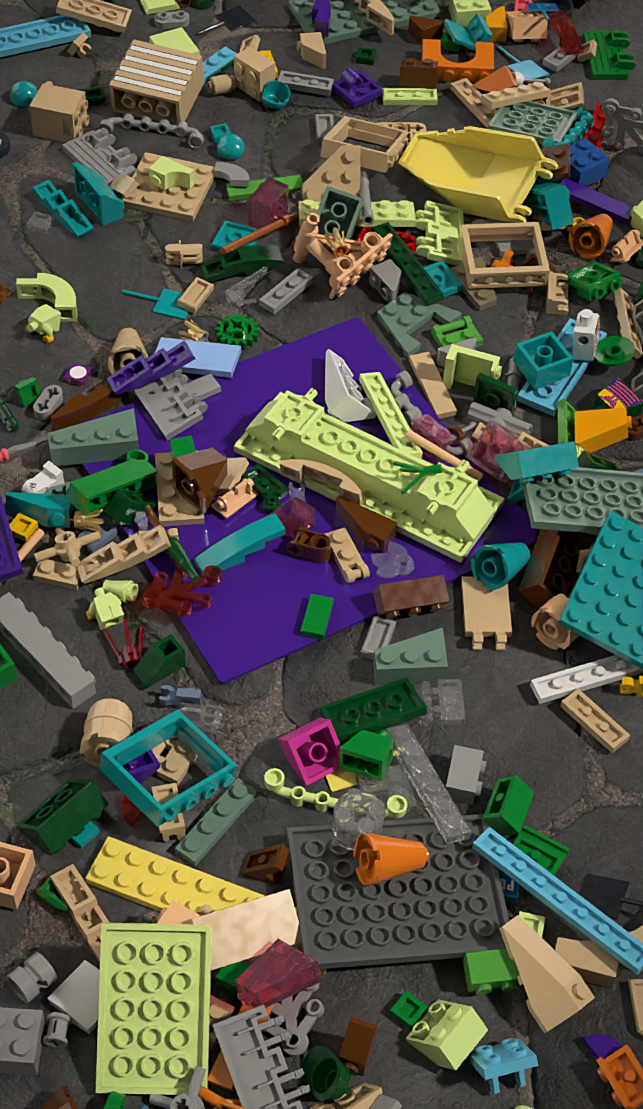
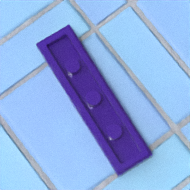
M567 178L562 179L560 184L566 185L568 188L570 200L602 214H607L622 223L627 224L633 207Z

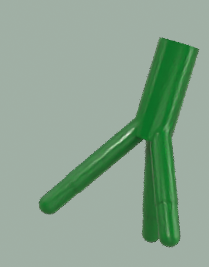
M398 461L393 462L395 466L401 467L399 469L400 472L420 473L401 490V494H405L423 476L442 473L441 464L418 467Z

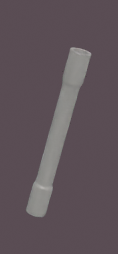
M361 171L360 197L364 199L362 221L364 225L370 226L374 223V214L371 207L369 177L367 172Z

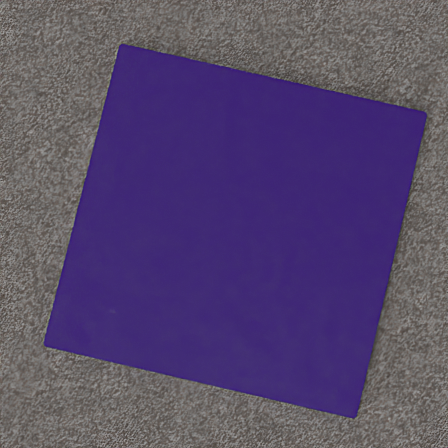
M355 317L238 362L232 378L213 376L221 386V392L200 401L208 405L207 410L202 413L204 419L171 439L191 436L195 451L213 447L219 453L224 454L226 458H246L234 452V445L268 402L273 401L280 392L285 393L287 390L296 395L305 396L310 388L315 389L318 394L312 401L324 407V413L330 415L325 402L326 351L328 349L345 361L354 375L352 379L361 387L362 385L359 382L360 374L380 372L391 392V386L397 380L396 375L402 372V370L362 320ZM414 385L406 389L400 387V392L408 396L410 403L420 409L422 416L432 422L434 429L439 434L444 435L447 429L446 425ZM363 389V391L361 392V395L363 396L364 399H365V398H368L367 395H366V393H365V391H364V389ZM141 401L91 419L95 420L134 408L139 450L148 454V462L156 469L155 453L170 452V439L167 441ZM402 408L400 409V411L405 418L404 413L406 412V410ZM378 416L372 419L345 422L392 445ZM406 420L411 431L420 435L417 431L419 424L416 421L410 424ZM429 435L423 437L428 441L431 439ZM448 443L451 447H458V443ZM420 446L423 452L421 459L433 465H437L440 462L448 467H454ZM463 454L455 456L461 461L465 460V463L468 461L471 467L483 473L470 455L467 457ZM246 458L249 465L245 472L259 463ZM126 459L82 463V466L87 474L91 475L124 463ZM261 465L288 488V494L280 499L281 506L278 511L267 512L263 508L264 499L258 495L226 519L211 507L219 496H223L215 495L209 508L204 513V524L164 526L166 531L171 528H177L179 541L199 575V579L196 582H192L188 575L168 557L165 551L144 560L143 563L218 682L226 684L321 641L301 636V628L311 594L334 598L324 639L378 615L373 589L379 584L444 575L445 582L448 584L473 573L471 570L472 556H475L478 548L484 545L523 543L530 547L535 544L536 538L504 499L503 506L462 563L399 532H396V537L384 554L369 549L361 543L336 513V501ZM483 473L482 478L478 481V486L502 497ZM156 479L155 487L143 493L158 505ZM157 506V508L154 510V513L157 515L159 519V509ZM274 513L277 515L285 527V535L265 542V548L246 555L245 562L207 577L202 576L194 562V558L245 526ZM146 516L132 526H121L128 538L135 533L139 535V531L154 529L147 524L148 519ZM297 527H304L320 534L346 528L364 564L369 568L370 577L364 579L361 577L356 578L354 582L347 583L332 553L328 562L319 564L291 555L287 551L286 545L289 541H292L294 530Z

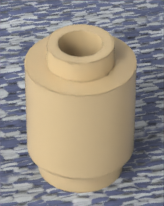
M224 74L210 77V81H208L209 91L213 95L232 92V90L236 89L234 76Z

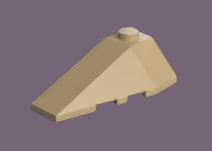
M519 915L499 928L509 957L515 961L520 975L517 976L519 984L524 985L526 990L528 1009L544 1033L581 1010L595 998L580 974Z

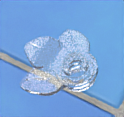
M389 542L388 553L371 554L373 564L379 568L376 574L380 577L393 578L397 575H408L414 570V561L407 555L406 548L396 542Z

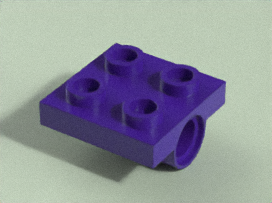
M350 68L342 73L339 81L332 84V90L353 108L383 95V88L362 71L355 72Z

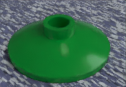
M606 337L598 342L594 358L597 362L606 366L622 365L632 359L635 347L633 342L625 337Z

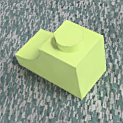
M161 156L149 168L150 184L164 190L175 186L190 189L194 185V170Z

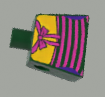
M617 377L597 393L593 410L626 408L627 416H631V419L640 416L643 410V399L620 378Z

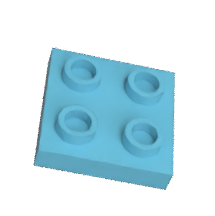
M508 1038L503 1040L502 1044L495 1046L482 1045L477 1047L476 1051H472L469 1054L470 1064L485 1080L489 1081L490 1089L494 1094L500 1093L499 1076L514 1073L516 1083L520 1087L526 1086L524 1070L538 1066L536 1054L520 1039Z

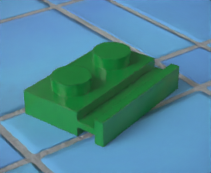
M524 825L521 833L513 843L515 847L554 876L569 853V848L526 825Z

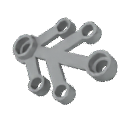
M613 98L604 101L601 111L606 115L602 135L604 137L612 136L614 132V127L612 126L614 118L618 122V129L613 147L616 150L624 148L626 131L637 143L638 150L643 155V138L634 129L639 128L643 132V121H639L642 116V110L637 107L619 106V102ZM622 114L630 115L631 119L624 118Z
M279 956L271 962L270 970L278 980L282 1005L275 1002L271 1012L277 1016L283 1015L287 1030L276 1026L265 1029L262 1032H268L274 1037L282 1032H289L291 1038L282 1041V1048L288 1055L298 1056L306 1051L309 1044L307 1033L316 1019L323 1015L324 1006L318 999L310 1000L306 1006L308 1013L298 1026L296 1017L311 994L319 988V981L313 974L305 975L301 981L303 987L293 1001L289 977L293 973V965L288 958ZM280 963H284L283 968L276 969ZM314 980V984L311 987L306 986L308 981ZM314 1005H319V1009L316 1012L311 1011ZM297 1037L298 1042L295 1045H291V1040Z

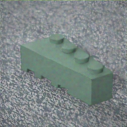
M134 408L48 433L51 461L55 466L126 459L128 451L139 449Z

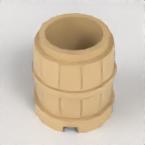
M110 698L99 700L91 706L85 720L84 736L80 746V754L83 753L85 755L84 760L87 763L100 767L102 752L132 736V713L125 703Z

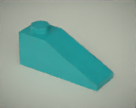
M6 492L7 514L17 516L20 513L46 527L70 528L72 522L70 519L73 518L74 511L73 504L68 500V495Z

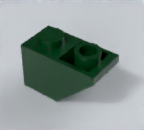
M170 634L151 645L134 668L133 673L147 689L186 666L185 649Z

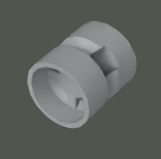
M38 952L34 953L24 962L25 967L18 966L6 976L11 988L27 1004L40 994V988L46 989L58 979L50 963Z

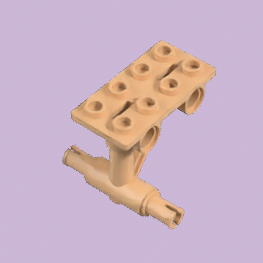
M310 213L307 215L306 221L302 223L299 234L296 237L293 260L299 264L303 263L306 256L311 253L326 267L325 270L331 274L329 284L332 290L329 298L332 300L336 296H342L347 290V286L357 283L362 273L367 274L370 271V267L374 266L373 264L376 261L381 262L386 257V251L391 246L390 241L393 235L389 233L382 238L376 232H368L362 242L345 239V244L348 246V253L350 254L335 257L328 250H332V248L326 243L327 240L324 235L318 234L319 216L316 213ZM329 236L334 242H336L335 237Z

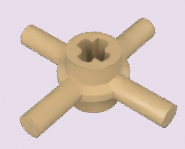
M59 527L55 530L57 534L55 546L37 552L34 556L36 562L60 555L62 561H70L73 567H77L80 565L78 557L81 554L79 550L81 546L100 540L101 536L99 531L76 538L73 532H65L64 528Z

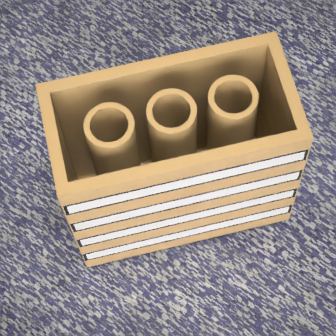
M133 39L109 84L113 112L128 113L133 115V117L141 119L144 116H148L153 122L157 123L165 118L169 120L171 125H177L179 121H185L204 84L202 56Z

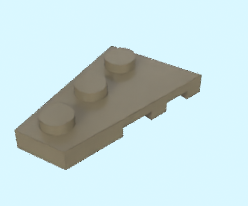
M482 256L474 259L475 268H486ZM464 263L450 268L464 284L462 292L479 311L496 305L497 298L493 288H468Z

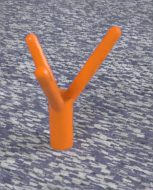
M204 1086L199 1091L198 1096L217 1109H224V1107L228 1109H245L241 1107L240 1100L224 1099Z

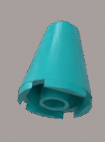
M523 543L484 545L476 550L475 556H472L471 570L475 579L481 581L486 589H500L530 560V551Z

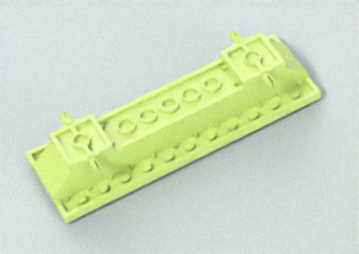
M310 388L305 396L296 395L288 390L285 393L280 392L273 401L268 402L234 445V452L281 474L279 463L281 460L288 459L315 461L342 472L361 490V506L396 521L397 532L460 563L465 559L504 504L505 498L478 486V480L469 477L465 473L470 466L468 461L465 463V460H462L457 468L448 467L438 462V464H441L442 473L423 476L405 494H401V490L420 473L400 472L399 469L401 467L395 466L393 464L394 461L418 467L431 466L433 464L423 459H418L379 438L324 413V407L312 401L318 394L313 388ZM304 476L301 483L295 481L334 501L340 495L338 488Z

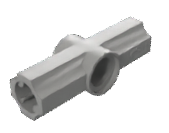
M473 402L467 413V419L477 423L481 422L498 432L503 427L518 436L522 432L530 435L533 427L532 424L514 418L511 412L505 408L494 410Z

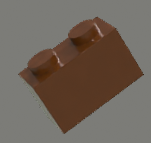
M414 58L402 60L400 65V87L436 89L438 84V61L432 59L417 61Z

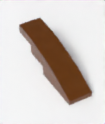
M100 384L87 396L79 392L50 417L52 431L74 426L98 416L129 395L128 391L116 395L111 385L106 388Z

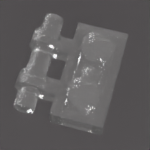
M438 679L437 687H430V682L428 681L421 682L419 696L427 706V714L421 716L424 719L425 726H432L434 724V717H440L441 725L465 724L461 679ZM438 699L439 705L432 706L431 700Z

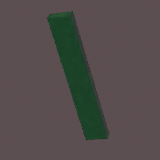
M387 222L371 227V232H376L382 238L389 233L393 235L390 241L391 246L386 253L401 270L402 275L424 304L429 305L444 300L443 292L390 223Z

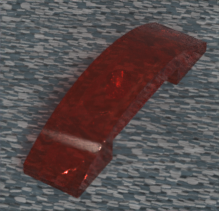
M558 9V12L546 11L549 17L548 24L552 26L559 37V46L564 54L567 56L582 53L580 39L569 17L560 9Z

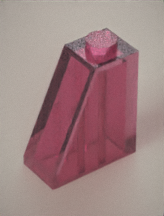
M278 938L235 980L238 991L237 996L244 1005H251L256 1008L264 1004L265 1008L318 984L322 980L318 961Z

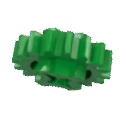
M236 313V316L228 314V318L222 317L221 322H217V327H215L216 341L221 342V344L239 345L245 351L246 346L253 347L254 342H258V337L260 336L258 322H254L253 317L248 319L247 314H244L243 317L239 313Z

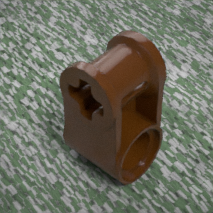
M297 527L294 530L292 541H289L286 545V549L291 555L319 564L328 562L331 557L330 538L325 534L310 531L304 527Z

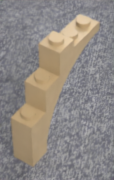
M642 925L640 928L629 933L643 943ZM557 938L554 950L580 974L585 982L612 989L614 981L620 980L623 967L627 968L594 941Z

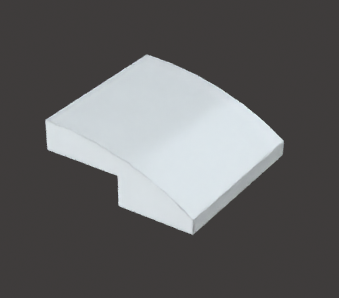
M84 960L47 999L52 1006L72 1018L71 1022L90 1034L98 1025L100 970Z

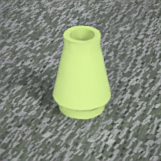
M105 580L102 586L106 594L111 592L126 603L135 601L138 595V585L132 580Z

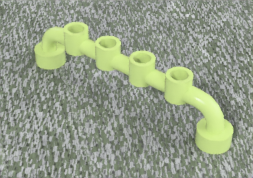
M276 768L268 770L264 776V784L267 789L274 791L280 796L290 798L291 803L297 807L304 805L305 802L313 803L320 812H325L331 807L339 809V813L343 817H350L353 813L363 814V818L367 822H375L378 818H400L407 811V801L399 795L390 797L387 801V809L379 808L374 802L364 805L355 803L350 797H343L342 799L332 798L324 791L314 794L306 792L301 786H296L293 789L284 787V773Z

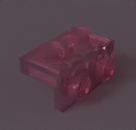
M428 414L412 420L411 431L445 451L448 445L456 441V437L448 429L444 428ZM420 446L423 454L435 464L442 462L443 459Z

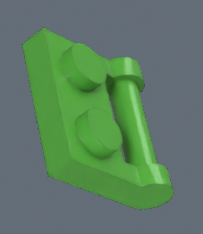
M469 315L441 326H431V334L440 347L474 337L477 339L476 347L483 345V338L472 324ZM462 327L465 328L464 330H460L444 336L442 334Z

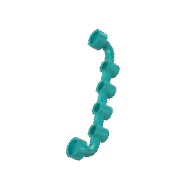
M581 106L572 108V111L578 112L575 128H570L569 135L565 134L562 142H554L553 138H545L542 149L568 143L571 145L578 140H582L583 133L587 134L588 128L593 127L594 116L590 112L583 111Z

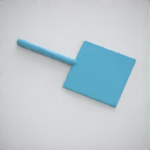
M497 47L498 50L516 62L507 66L511 71L520 72L524 75V78L532 79L549 75L548 72L533 61L526 60L520 62L502 47Z

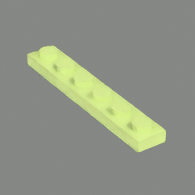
M381 373L360 374L359 382L393 447L421 459L423 452L420 446L404 437L410 428Z

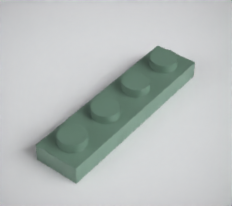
M237 778L176 846L175 853L193 866H196L257 797V790Z

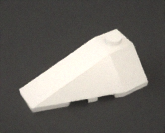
M328 349L326 351L325 402L328 407V413L343 422L375 418L377 416L369 399H364L361 395L363 389L352 379L354 375L345 361Z

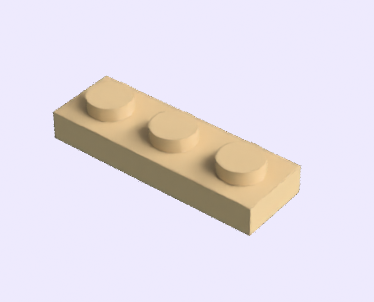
M579 689L561 701L560 707L611 753L615 752L629 740L630 734Z

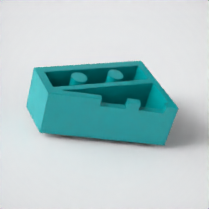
M547 182L532 186L525 198L526 204L537 216H543L542 221L544 223L549 222L552 230L574 223L569 203L570 193L566 185Z

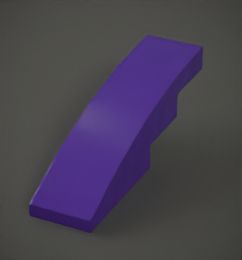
M184 340L169 351H166L164 348L160 349L147 359L143 355L139 356L107 379L117 395L154 382L180 369L196 358Z

